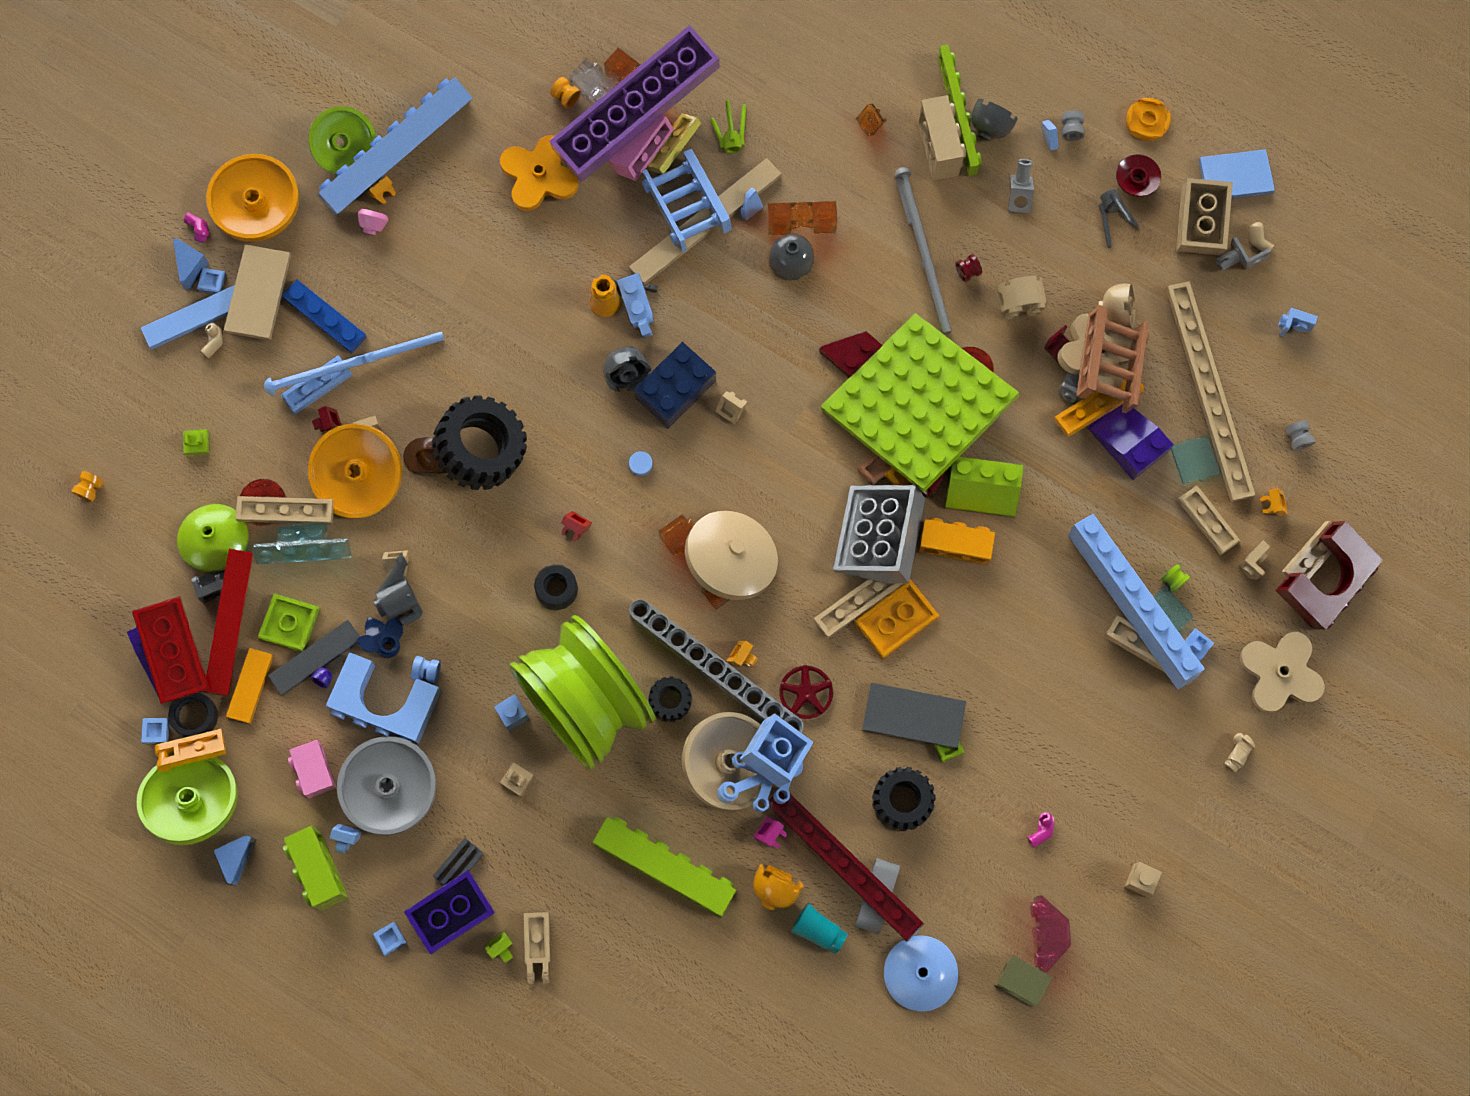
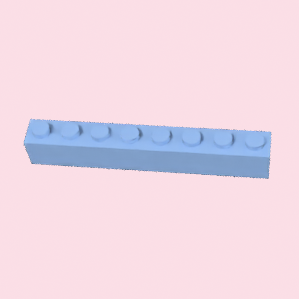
M455 77L450 81L447 78L437 86L439 91L434 95L429 92L420 100L422 105L418 109L414 107L409 109L403 115L406 118L400 124L395 121L386 129L389 133L384 138L380 135L370 143L371 149L366 153L361 150L352 158L355 162L348 167L345 164L336 172L337 178L332 182L327 179L318 187L321 191L317 196L334 216L340 213L472 99L471 95Z
M1092 514L1074 524L1068 537L1127 620L1134 627L1177 690L1197 679L1205 668L1095 515Z

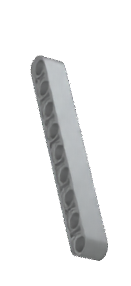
M638 599L631 603L629 609L630 617L637 626L763 722L768 718L766 712L769 709H776L781 719L788 724H796L799 732H803V722L799 717L658 609L643 599ZM641 607L646 609L647 613L643 617H637L634 611ZM656 622H663L666 625L663 631H655L652 627ZM676 636H681L685 640L680 646L673 645L671 641ZM697 650L701 651L704 656L701 660L696 661L690 657L691 653ZM713 665H718L723 671L719 675H713L709 672V669ZM733 679L741 682V687L737 690H733L728 686V683ZM751 694H756L761 700L758 704L754 705L748 702L747 697Z

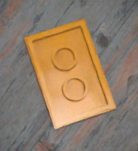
M910 579L909 583H904L854 620V623L880 657L884 659L940 616Z

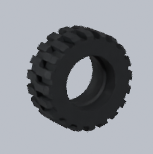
M474 395L472 400L470 397H465L460 402H455L445 412L433 433L435 436L432 439V447L436 448L433 455L435 460L440 461L438 467L442 472L445 470L448 473L447 478L451 481L453 479L459 481L458 485L464 488L466 485H470L471 490H479L481 486H483L484 490L492 489L494 485L498 487L503 484L521 464L527 449L525 444L527 435L525 431L522 432L524 425L521 420L517 421L515 418L517 416L513 409L509 411L506 408L507 404L502 401L500 403L494 402L495 398L489 396L483 399L481 395ZM476 427L488 432L497 444L498 457L483 459L471 454L462 443L460 431L464 428Z

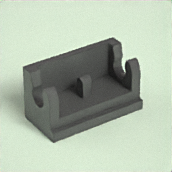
M225 569L201 577L195 576L191 578L196 596L202 603L220 597Z

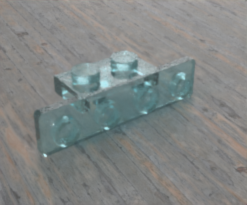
M326 524L279 526L276 543L254 544L252 548L256 564L350 559L351 549L348 539L327 540L328 529Z

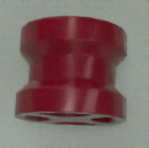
M974 254L967 256V259L964 261L959 260L955 263L956 270L964 282H968L971 280V277L980 276L983 273L981 264Z

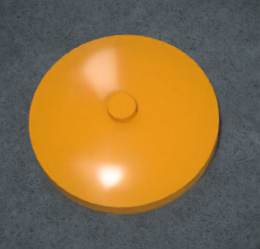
M263 154L241 155L224 163L212 176L206 193L207 208L216 226L226 235L246 242L266 240L281 233L294 219L300 199L298 185L291 171L279 160Z
M345 424L335 427L318 440L310 454L308 479L317 499H333V513L342 517L363 518L377 514L393 501L402 482V461L396 446L387 435L372 426Z

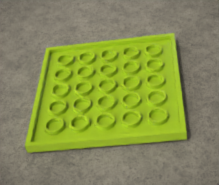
M915 313L858 371L821 405V410L924 493L1019 397V392Z

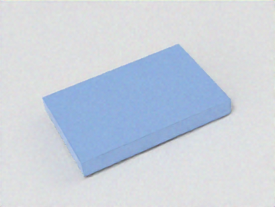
M1266 149L1200 157L1198 160L1202 179L1233 182L1231 199L1273 194L1275 191Z

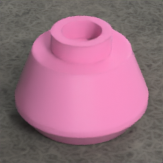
M368 209L358 211L359 226L363 227L362 232L376 235L377 231L382 232L389 221L387 215Z

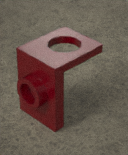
M1066 325L1052 335L1044 347L1058 364L1059 350L1066 343L1070 342L1064 336L1068 328Z

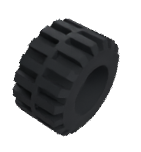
M897 767L893 771L886 772L880 778L872 795V806L876 811L875 815L882 820L881 823L883 825L890 826L892 830H914L928 819L935 806L936 794L933 793V784L930 785L928 782L930 779L927 776H922L921 771H913L912 767H906V769ZM897 786L911 788L918 799L916 808L909 813H902L894 809L889 800L892 789Z

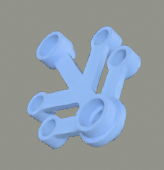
M738 752L733 756L732 764L736 768H744L757 775L735 784L732 782L723 783L717 790V796L721 802L731 803L738 797V793L762 783L758 797L753 802V809L758 813H762L769 807L768 796L773 783L746 763L740 764L737 761V757H742L744 752ZM803 762L799 766L794 777H797L802 772ZM791 781L774 792L773 798L778 804H783L789 800L790 793L788 790ZM727 787L732 789V795L726 792ZM779 792L785 795L784 800L779 797ZM758 801L763 802L764 808L758 806Z

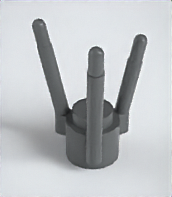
M1116 189L1103 193L1100 196L1102 203L1098 205L1102 214L1108 248H1111L1112 244L1106 211L1115 213L1120 210L1129 224L1132 223L1135 228L1138 227V223L1123 203Z

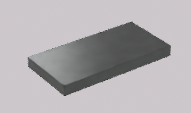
M871 683L862 731L958 749L966 701Z

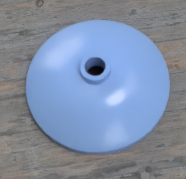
M913 936L908 942L905 940L899 942L888 954L884 965V981L892 998L901 1006L913 1011H931L945 1004L953 995L958 982V967L954 955L942 942L928 936ZM920 968L927 970L926 977L919 976L918 970Z

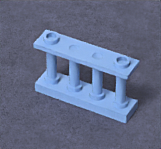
M692 148L683 152L685 161L682 162L683 165L653 179L647 169L643 170L645 180L642 181V185L646 193L651 192L672 232L670 237L675 246L679 245L682 252L687 251L685 239L713 226H720L724 234L732 230L730 217ZM687 173V175L691 174L694 179H692L691 183L663 196L660 195L657 186ZM694 191H701L703 195L701 197L702 200L670 214L666 204ZM704 208L707 210L711 209L713 213L711 218L680 231L675 223Z

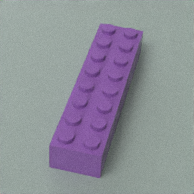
M690 25L687 26L549 140L552 149L580 182L584 181L720 68L719 58Z

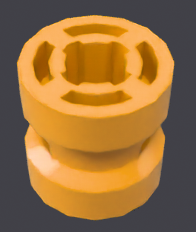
M561 77L551 87L550 95L555 99H560L561 104L566 108H571L580 98L581 91L576 86H571L565 77Z
M82 471L79 476L81 482L74 485L71 493L93 503L96 497V489L101 488L104 481L91 473Z

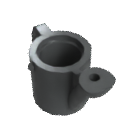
M401 552L396 559V565L378 591L375 592L377 598L373 602L381 617L387 615L389 619L412 609L411 613L400 618L401 624L406 626L419 619L423 611L404 577V571L408 563Z

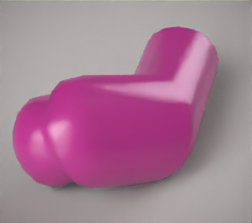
M188 212L184 217V223L194 227V239L196 241L205 242L210 233L208 223L204 219Z
M1044 812L1039 816L1038 831L1027 837L1033 848L1053 836L1055 822L1050 813Z

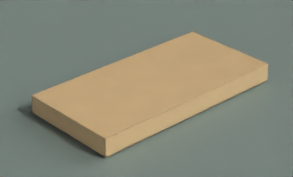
M251 245L244 246L224 327L225 333L271 341L290 264V252Z

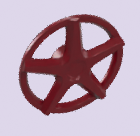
M803 665L790 670L784 676L780 684L779 696L782 705L797 717L812 719L822 715L829 708L833 699V686L829 677L822 670L813 666ZM801 671L800 685L786 683L791 675ZM809 671L818 673L825 681L811 684ZM828 688V701L823 707L816 694ZM784 690L797 695V699L791 709L785 702ZM808 702L817 710V713L811 715L797 713L804 703Z

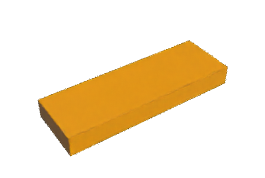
M249 648L226 715L227 718L251 724L274 658L272 654Z

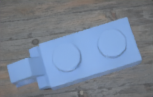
M636 273L617 280L634 329L639 327L644 338L652 336L649 323L654 322V316L640 274Z

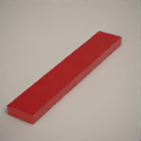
M235 549L228 550L206 674L210 689L203 692L229 695L252 568L253 552Z

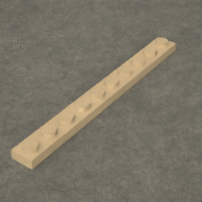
M1190 281L1169 285L1166 288V292L1230 501L1232 503L1253 498L1255 491Z

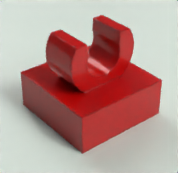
M571 511L564 516L561 522L565 526L562 529V535H566L569 529L573 530L575 535L572 540L575 542L582 534L589 530L592 522Z

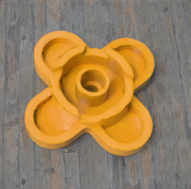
M555 135L542 137L537 142L533 151L513 146L507 148L501 154L500 165L503 173L517 180L511 194L513 203L520 210L532 211L538 208L544 197L549 195L565 200L573 197L578 191V178L569 168L562 166L563 161L550 145L549 140Z

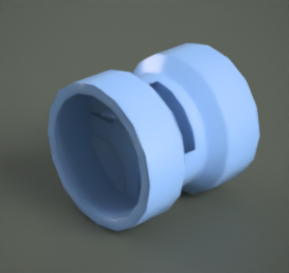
M416 656L411 670V679H424L428 683L436 684L440 674L441 661L434 659L427 661L424 657Z

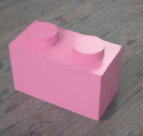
M314 740L289 750L291 757L288 758L292 771L297 772L299 780L295 782L300 794L304 793V796L310 799L337 789L320 741Z

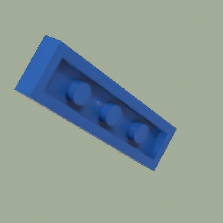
M298 279L282 294V298L351 354L367 338L363 331Z

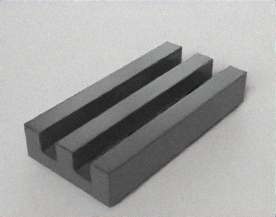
M464 838L433 877L443 885H446L473 851L476 855L458 876L468 870L471 871L484 853ZM467 845L469 847L467 851L462 855V857L457 861V863L452 867V869L447 873V875L444 878L441 877L444 871L450 866V864L455 860V858Z

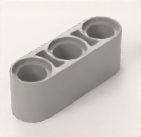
M876 858L872 873L893 892L900 865ZM863 900L855 926L879 934L884 919Z

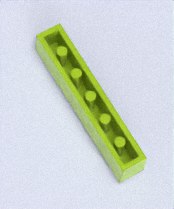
M616 816L613 819L606 818L593 841L594 846L715 915L723 917L736 893V889L733 888V882L724 877L718 880L711 876L713 871L703 865L697 868L690 864L691 859L682 853H678L677 856L668 851L670 847L661 841L651 842L647 839L648 834L637 828L635 831L630 830L626 827L627 822Z

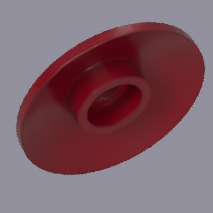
M1141 154L1130 155L1124 158L1118 165L1116 180L1125 193L1135 197H1144L1152 194L1158 188L1161 182V170L1158 164L1148 156ZM1133 177H1139L1141 181H1136Z

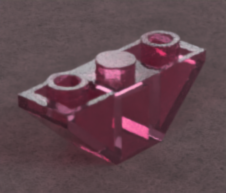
M1036 896L1034 902L1030 904L1031 916L1035 917L1036 927L1032 928L1033 942H1037L1038 952L1034 953L1035 967H1039V970L1045 973L1054 966L1071 946L1069 919L1045 897Z

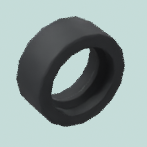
M198 692L173 700L169 707L168 718L170 725L177 733L184 737L212 731L217 724L218 711L216 705L208 696ZM197 701L202 703L207 709L206 721L199 728L187 729L180 722V710L188 702Z

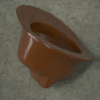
M434 437L416 438L406 446L403 454L404 462L413 472L447 473L445 470L443 472L438 467L440 461L434 459L433 452L436 449L432 447V439Z

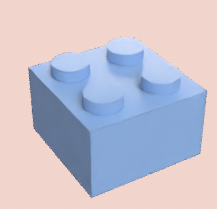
M774 713L762 722L740 760L780 788L792 780L813 741Z

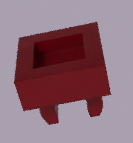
M328 406L319 408L318 413L320 417L312 420L314 430L320 429V432H328L342 425L337 410Z

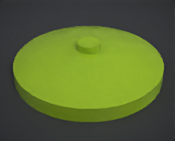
M217 757L172 767L171 770L166 772L158 771L156 765L150 770L140 785L136 801L137 812L144 827L158 840L174 845L194 844L213 836L226 825L237 805L238 788L231 770Z

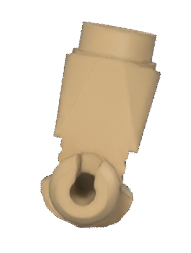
M1237 733L1234 736L1233 743L1236 746L1224 763L1233 773L1243 768L1252 749L1255 750L1252 738L1249 735L1244 736L1242 733Z

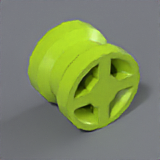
M1177 563L1160 580L1163 583H1167L1170 586V590L1174 593L1191 577L1188 574H1184L1181 571V566Z

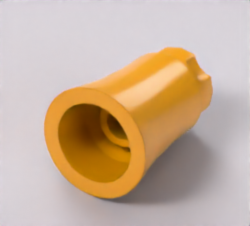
M600 275L598 278H594L591 285L590 308L600 317L613 316L621 307V297L617 292L616 284L608 275Z

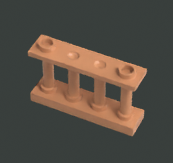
M1099 305L1088 314L1076 396L1085 399L1097 391L1123 400L1122 412L1127 413L1134 407H1137L1141 399L1139 391L1145 347L1149 339V323L1144 321L1137 328L1131 329L1108 321V308ZM1105 329L1131 338V349L1105 341ZM1102 350L1129 359L1128 370L1103 362L1101 359ZM1099 370L1125 379V391L1100 383L1098 379Z

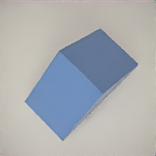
M173 239L179 280L184 289L188 290L200 277L202 267L206 268L209 263L203 254L181 240Z
M246 835L214 850L227 883L235 886L238 885L256 839Z

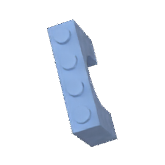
M349 652L326 704V707L331 710L330 714L343 720L345 716L354 719L352 723L363 728L369 725L375 727V732L388 737L389 734L419 745L442 692L440 688L416 678L406 703L399 711L388 716L375 715L367 710L364 703V691L375 665L372 661Z

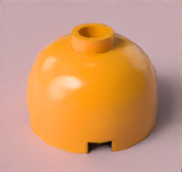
M763 864L759 865L753 880L754 892L762 900L760 904L770 910H774L775 907H790L799 897L804 885L801 881L795 884L791 881L793 876L781 869L770 865L764 869Z

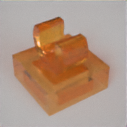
M874 104L866 105L856 118L867 137L874 135L887 121L886 118L880 115V109H876Z

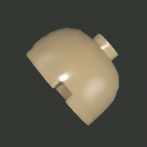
M1122 283L1110 287L1104 294L1103 301H1099V305L1108 308V321L1131 329L1134 328L1136 310H1133V302H1135L1133 284Z

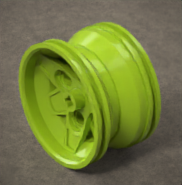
M573 615L569 618L570 623L565 621L561 624L559 645L553 650H531L525 656L521 655L517 658L518 664L511 662L509 669L526 696L557 737L586 769L591 771L595 768L593 762L602 763L604 757L610 753L618 730L622 727L644 730L647 727L646 722L651 724L656 720V717L644 694L610 648L584 620L577 615Z

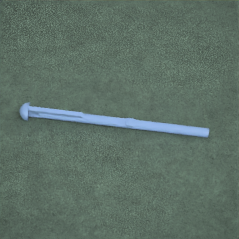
M438 332L280 380L271 381V378H268L264 383V389L268 394L276 395L275 390L278 388L288 387L443 341V334Z

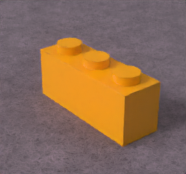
M939 518L925 519L918 552L988 565L992 556L995 532L982 526H978L976 529L966 527L967 525L961 522L949 524L943 523V520Z

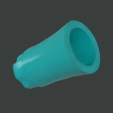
M807 903L790 933L803 937L834 954L840 950L848 936V933L841 930L840 926L818 912L810 903Z

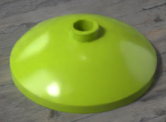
M336 106L323 111L314 119L308 134V145L316 163L324 170L337 175L336 172L346 164L349 167L355 162L352 158L361 150L366 153L372 148L370 143L376 138V133L369 119L360 111L351 107ZM338 137L343 140L342 146L336 144Z
M221 504L202 506L191 512L179 528L177 535L179 553L188 565L199 571L217 572L224 570L229 549L245 551L247 548L249 531L246 522H237L235 519L236 510L229 506ZM207 530H212L211 534L205 535Z

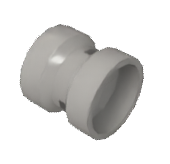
M1067 111L1062 114V124L1064 125L1062 129L1063 139L1077 141L1084 138L1085 130L1082 127L1084 114L1081 111Z
M1307 420L1296 422L1285 428L1287 436L1292 439L1291 446L1293 451L1308 448L1316 443L1313 435L1309 433L1310 426Z

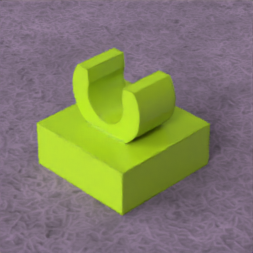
M207 429L183 431L185 456L209 454V432Z
M505 931L484 945L492 959L499 955L506 963L513 958L508 949L513 943Z

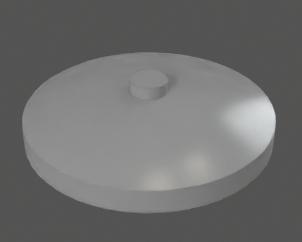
M379 737L358 746L344 761L337 781L339 803L348 819L360 829L382 836L397 835L419 824L430 811L437 790L436 774L429 758L418 746L398 737Z

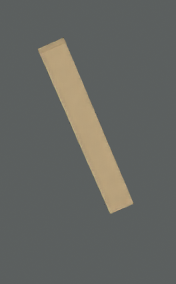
M766 158L720 194L718 197L728 216L732 217L741 207L743 208L746 199L745 194L751 188L755 189L759 195L781 178L782 173ZM704 208L682 224L679 230H685L711 218L713 214L711 209L707 210ZM713 226L685 239L687 251L718 227ZM669 235L630 265L629 270L633 274L639 273L643 285H646L687 251L682 252L679 245L675 246Z

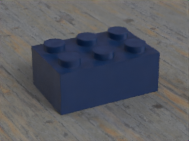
M682 341L634 389L635 399L669 429L716 382V371Z

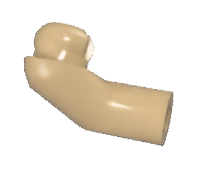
M1255 222L1250 226V243L1262 252L1268 248L1271 250L1274 245L1264 239V225L1260 222Z
M214 323L206 326L205 332L208 333V343L200 350L208 359L223 344L222 330Z

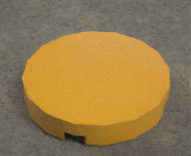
M1141 98L1129 107L1126 114V126L1135 138L1142 141H1155L1166 134L1171 123V114L1161 101L1154 98Z

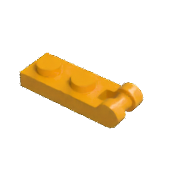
M222 729L161 743L154 747L155 755L159 759L156 762L157 770L160 772L169 771L172 767L227 754ZM171 752H174V756L168 757Z

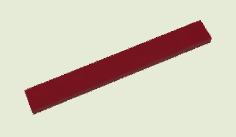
M779 792V797L784 800L785 795ZM791 794L789 800L783 804L775 802L773 797L769 800V808L906 942L919 931L924 923Z

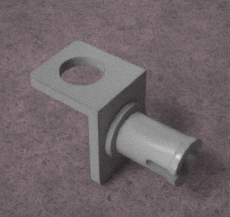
M1019 159L1017 174L1010 175L1009 212H1031L1034 185L1033 178L1030 176L1032 161L1029 159ZM1019 196L1027 199V203L1023 207H1018L1014 204V200Z
M1235 236L1231 241L1233 250L1219 258L1217 257L1215 260L1217 265H1220L1219 269L1221 271L1238 262L1242 263L1245 270L1268 259L1271 250L1268 248L1249 258Z

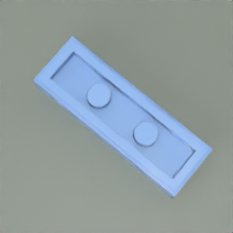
M338 355L323 366L340 362L342 359ZM345 369L295 384L282 393L281 396L296 415L353 375L349 369Z

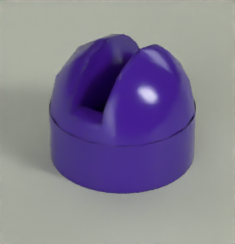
M322 667L313 673L311 680L316 685L326 689L331 683L332 673L327 668Z

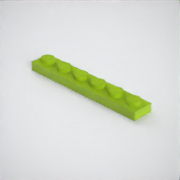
M949 44L943 45L939 48L938 61L949 101L955 107L954 120L960 126V143L965 145L966 157L963 159L967 175L973 176L977 175L979 166L982 165L981 155L979 152L976 153V136L970 130L971 116L964 107L966 105V97L964 92L960 91V74L955 72V54L950 52Z

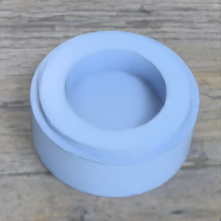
M636 452L629 459V468L633 474L645 476L652 469V459L646 452Z

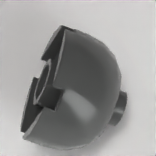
M978 99L972 111V123L974 128L979 131L978 136L988 141L991 138L1000 139L1007 136L1014 128L1018 118L1016 116L1010 118L1012 113L989 101L988 105L982 104L984 99Z
M797 233L781 235L774 241L769 251L770 267H772L778 277L785 280H798L801 276L807 275L814 263V251L811 243L804 236Z
M628 346L613 350L606 357L603 365L604 377L609 388L620 392L619 388L623 389L626 387L627 391L634 390L648 376V372H651V367L644 354L638 349Z

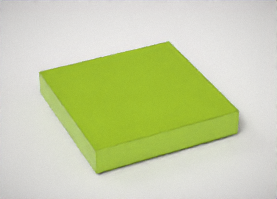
M274 593L257 638L302 652L307 647L320 607Z

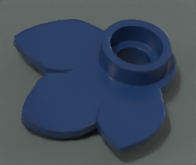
M396 616L384 624L375 618L368 617L365 624L366 635L357 639L360 647L366 652L378 653L384 658L396 656L400 650L399 639L403 635V626L399 618ZM385 644H390L392 646V649L385 650L383 646Z

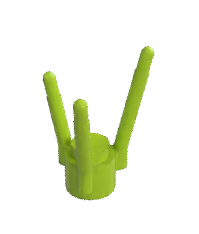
M726 100L729 131L725 132L723 137L716 120L711 118V122L718 137L720 149H724L726 153H736L742 150V146H745L744 131L747 105H742L740 131L738 134L733 129L730 101Z

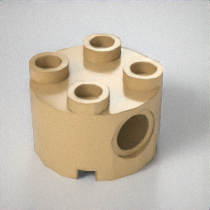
M1020 277L1009 280L1010 285L1005 286V282L997 285L1001 312L1006 320L1019 317L1018 314L1026 312L1027 316L1038 315L1041 313L1040 310L1045 309V306H1047L1042 277Z

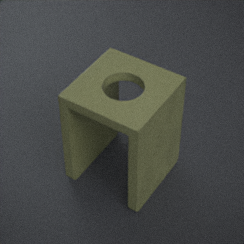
M1013 955L1008 958L994 986L1032 1007L1039 1005L1052 977Z

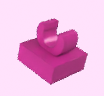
M766 816L753 837L770 847L779 848L780 845L775 842L778 835L786 838L787 834L782 830L784 825Z

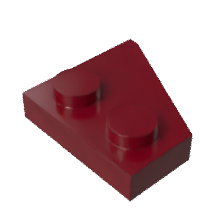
M865 331L824 345L819 349V352L850 378L883 345Z

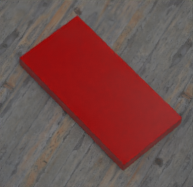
M178 596L133 610L134 621L160 704L210 689L181 597Z

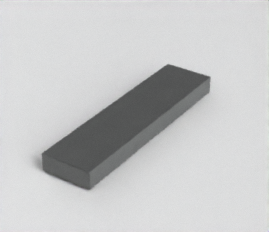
M347 620L272 672L268 677L280 694L284 696L310 678L317 669L324 668L357 645V639L360 635L349 620Z

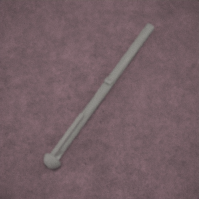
M901 167L896 170L894 177L908 225L913 226L923 260L921 263L926 272L942 333L944 335L952 332L908 178L912 173L908 168Z

